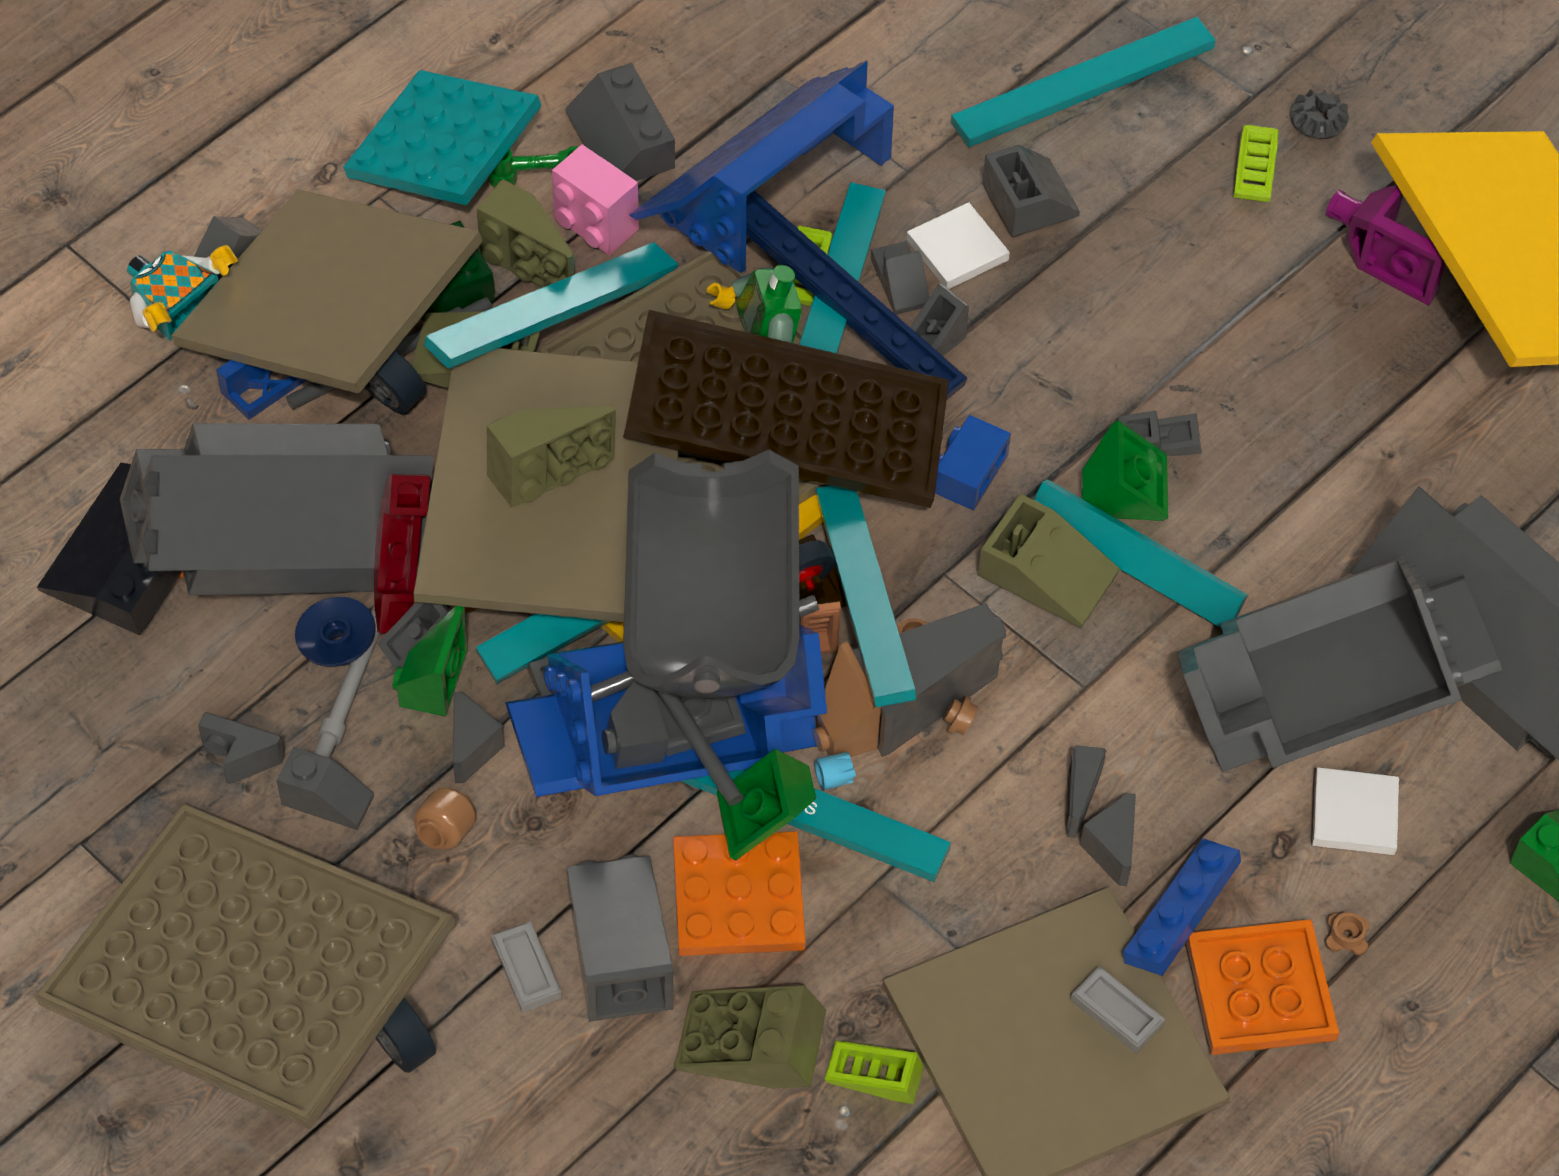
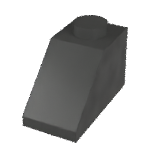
M636 680L632 682L610 712L607 729L602 730L604 751L606 754L612 755L616 769L664 762L669 742L654 689L638 684Z
M293 747L277 779L281 805L358 830L374 798V793L334 760L297 747Z

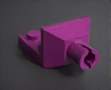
M1397 184L1371 192L1364 202L1347 195L1339 189L1330 200L1325 216L1333 218L1349 228L1347 242L1357 269L1429 306L1437 295L1446 263L1431 240L1396 222L1403 194Z

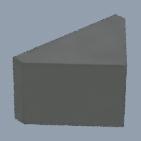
M213 216L194 257H210L215 249L228 245L238 259L262 230L245 218ZM217 274V276H218V281H219V280L221 279V277H222L221 274Z
M938 284L910 328L944 356L966 338L969 305L944 285Z
M454 692L453 767L455 783H464L505 747L503 725L463 692Z
M1134 793L1125 794L1085 823L1080 840V846L1119 886H1127L1132 865L1136 794Z

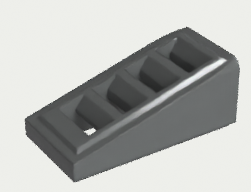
M1077 745L1073 748L1068 780L1066 834H1068V837L1076 838L1077 833L1081 829L1103 770L1106 758V749Z

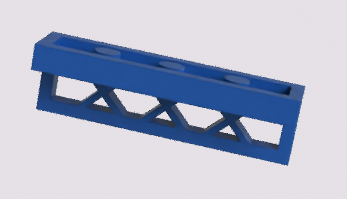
M229 360L216 369L220 392L248 420L307 381L293 376L286 380H271V374L274 371ZM248 389H263L262 396L251 404H248L240 394Z

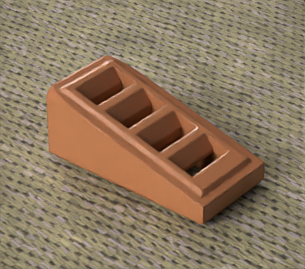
M840 601L818 604L819 610L799 618V625L819 633L821 654L837 652L841 616Z

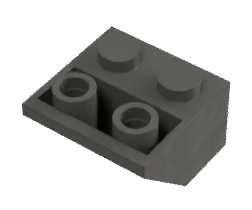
M1021 145L985 155L982 184L1012 237L1079 216L1080 211L1050 158Z

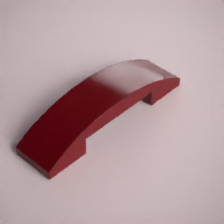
M389 474L378 519L374 561V607L378 633H387L416 603L414 602V589L417 576L421 516H427L430 476L426 474Z

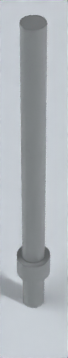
M374 606L371 611L375 622L373 642L361 657L350 663L328 718L323 719L317 736L320 740L315 749V754L330 758L334 746L341 743L346 730L344 721L380 634L377 632Z

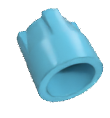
M848 751L814 760L817 781L823 791L853 783V779L856 777Z

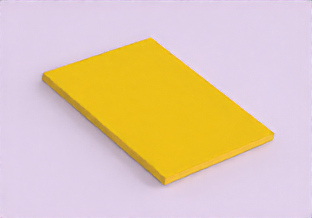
M1544 131L1377 133L1371 141L1372 146L1509 367L1559 364V153Z

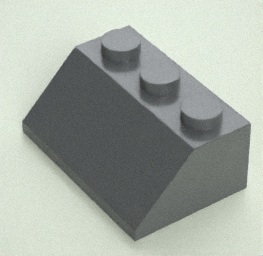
M632 63L598 73L565 108L566 115L582 144L635 181L675 168V139Z

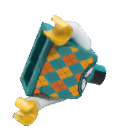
M228 245L218 247L212 252L210 257L206 258L181 256L172 251H165L153 262L148 261L141 255L134 257L128 264L127 272L133 277L130 282L133 294L130 299V306L136 325L141 328H150L152 332L158 329L171 341V335L218 282L217 274L227 275L229 272L228 265L239 261Z

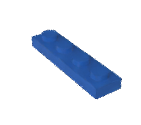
M1202 839L1123 951L1125 964L1163 976L1241 863L1240 850Z

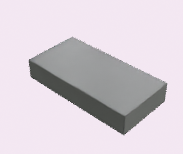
M531 921L491 935L492 944L522 1013L562 999L561 990Z
M1100 966L1071 995V1002L1136 1054L1164 1026L1165 1018Z

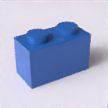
M969 415L962 427L956 426L953 429L947 444L948 450L944 455L940 454L935 494L974 511L1008 456L1011 433Z

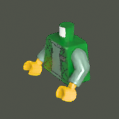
M779 265L775 268L762 267L733 281V286L729 288L718 283H712L708 286L707 293L717 296L709 304L723 310L730 309L735 302V297H738L736 304L745 332L793 343L802 313V306L794 284L795 273L790 267Z

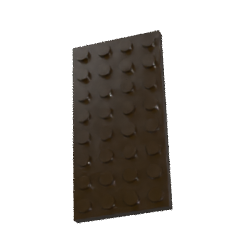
M649 310L623 438L728 462L744 461L764 451L771 450L798 465L799 478L931 508L935 497L949 380Z

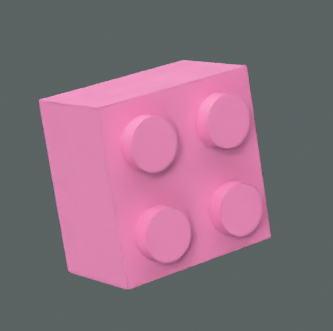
M583 144L552 170L554 218L562 227L571 229L583 237L588 245L593 248H599L610 256L639 230V220L629 216L631 212L638 208V182Z

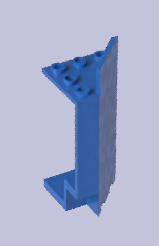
M868 60L849 69L846 67L831 72L822 78L820 76L812 78L631 212L629 216L635 220H640L660 214V218L668 226L675 227L688 236L694 244L710 251L721 263L729 265L741 274L746 270L747 195L800 155L804 156L832 134H835L878 164L883 165L891 159L894 105L867 88Z
M799 625V645L796 661L783 679L763 689L735 695L746 733L710 744L727 772L748 769L774 749L784 753L817 747L813 737V729L816 728L814 716L827 714L818 632ZM623 642L547 654L549 666L544 667V680L548 691L552 690V694L505 702L535 797L583 788L594 796L710 776L693 749L670 756L665 754L664 762L616 769L612 755L605 753L602 744V730L607 729L610 712L627 689L592 702L590 686L628 670Z

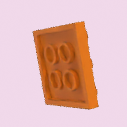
M798 831L775 832L736 861L730 858L725 834L673 836L679 956L805 951L806 941Z
M1312 919L1192 932L1186 941L1211 1055L1337 1041L1339 1036L1338 1025Z

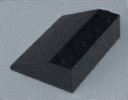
M120 462L38 584L37 589L42 593L121 628L141 635L182 571H149L148 563L133 562L120 503V497L131 464Z

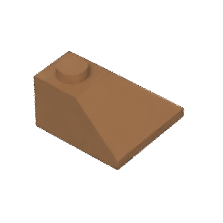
M847 641L839 646L825 687L827 714L817 715V727L813 729V737L820 752L826 751L829 756L848 751L851 758L877 748L881 707H875L868 680Z

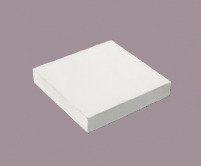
M969 202L907 231L906 240L915 251L920 252L922 260L947 289L1009 260L1010 252Z
M1317 767L1314 785L1312 846L1395 855L1398 834L1399 777Z

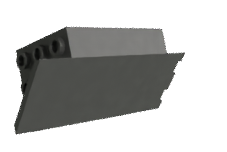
M193 423L184 449H136L120 497L133 562L148 563L149 571H183L189 595L374 592L376 535L389 474L429 475V506L433 482V455H390V446L388 441L383 439L380 424ZM421 516L417 567L419 565L427 516Z
M1418 486L1351 570L1350 574L1353 575L1404 556L1410 567L1418 566L1420 574L1429 588L1464 575L1503 671L1457 687L1462 699L1461 701L1516 751L1520 750L1534 738L1559 761V562L1482 495L1469 505L1467 503L1461 504L1453 514H1450Z
M1404 556L1220 623L1223 635L1177 651L1185 681L1222 772L1266 756L1269 757L1272 768L1460 701L1462 699L1457 687L1503 671L1464 575L1429 588L1423 576H1421L1418 566L1410 567Z

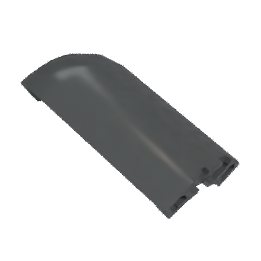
M767 450L744 461L724 463V470L713 472L702 471V464L680 462L661 454L653 453L629 470L623 645L626 667L638 684L673 695L693 698H720L750 693L773 685L782 680L793 667L799 645L798 465L771 450Z

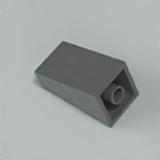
M987 603L899 633L915 686L916 700L881 706L877 748L882 757L891 754L944 716L953 699L961 701L965 695L971 697L998 677L999 663L1003 659L1002 643L1003 639L1006 638V631L1001 618L993 616ZM859 648L852 651L866 676Z
M626 855L614 861L600 863L583 861L576 866L566 867L568 893L589 1022L673 1010V967L650 855L642 857Z

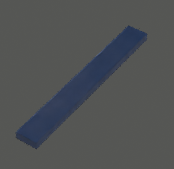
M755 190L747 195L746 235L777 263L790 267L795 273V278L803 286L847 320L846 324L897 368L948 379L947 400L965 386L967 377Z

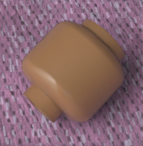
M439 788L432 792L417 809L414 816V824L419 839L433 849H452L459 845L473 828L476 821L475 810L470 799L464 793L450 788Z

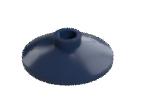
M331 597L318 601L301 615L295 629V641L301 654L310 662L326 667L342 666L358 659L371 646L375 636V622L370 610L363 603L349 597ZM336 637H342L338 640H333Z

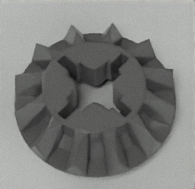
M1310 89L1305 96L1298 95L1295 103L1292 104L1291 119L1296 128L1308 136L1315 138L1333 137L1341 133L1347 126L1349 119L1348 104L1341 103L1339 95L1332 97L1327 95L1326 89L1321 94H1316ZM1315 107L1319 108L1322 112H1327L1326 117L1321 116L1319 112H1314Z

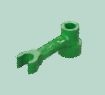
M572 146L566 150H561L558 154H543L539 156H512V151L509 149L489 175V184L495 188L504 179L515 185L517 182V171L538 170L542 168L554 169L579 146Z

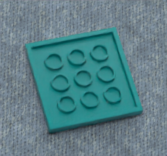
M419 70L346 162L343 169L347 178L467 206L541 108L540 99L536 94Z

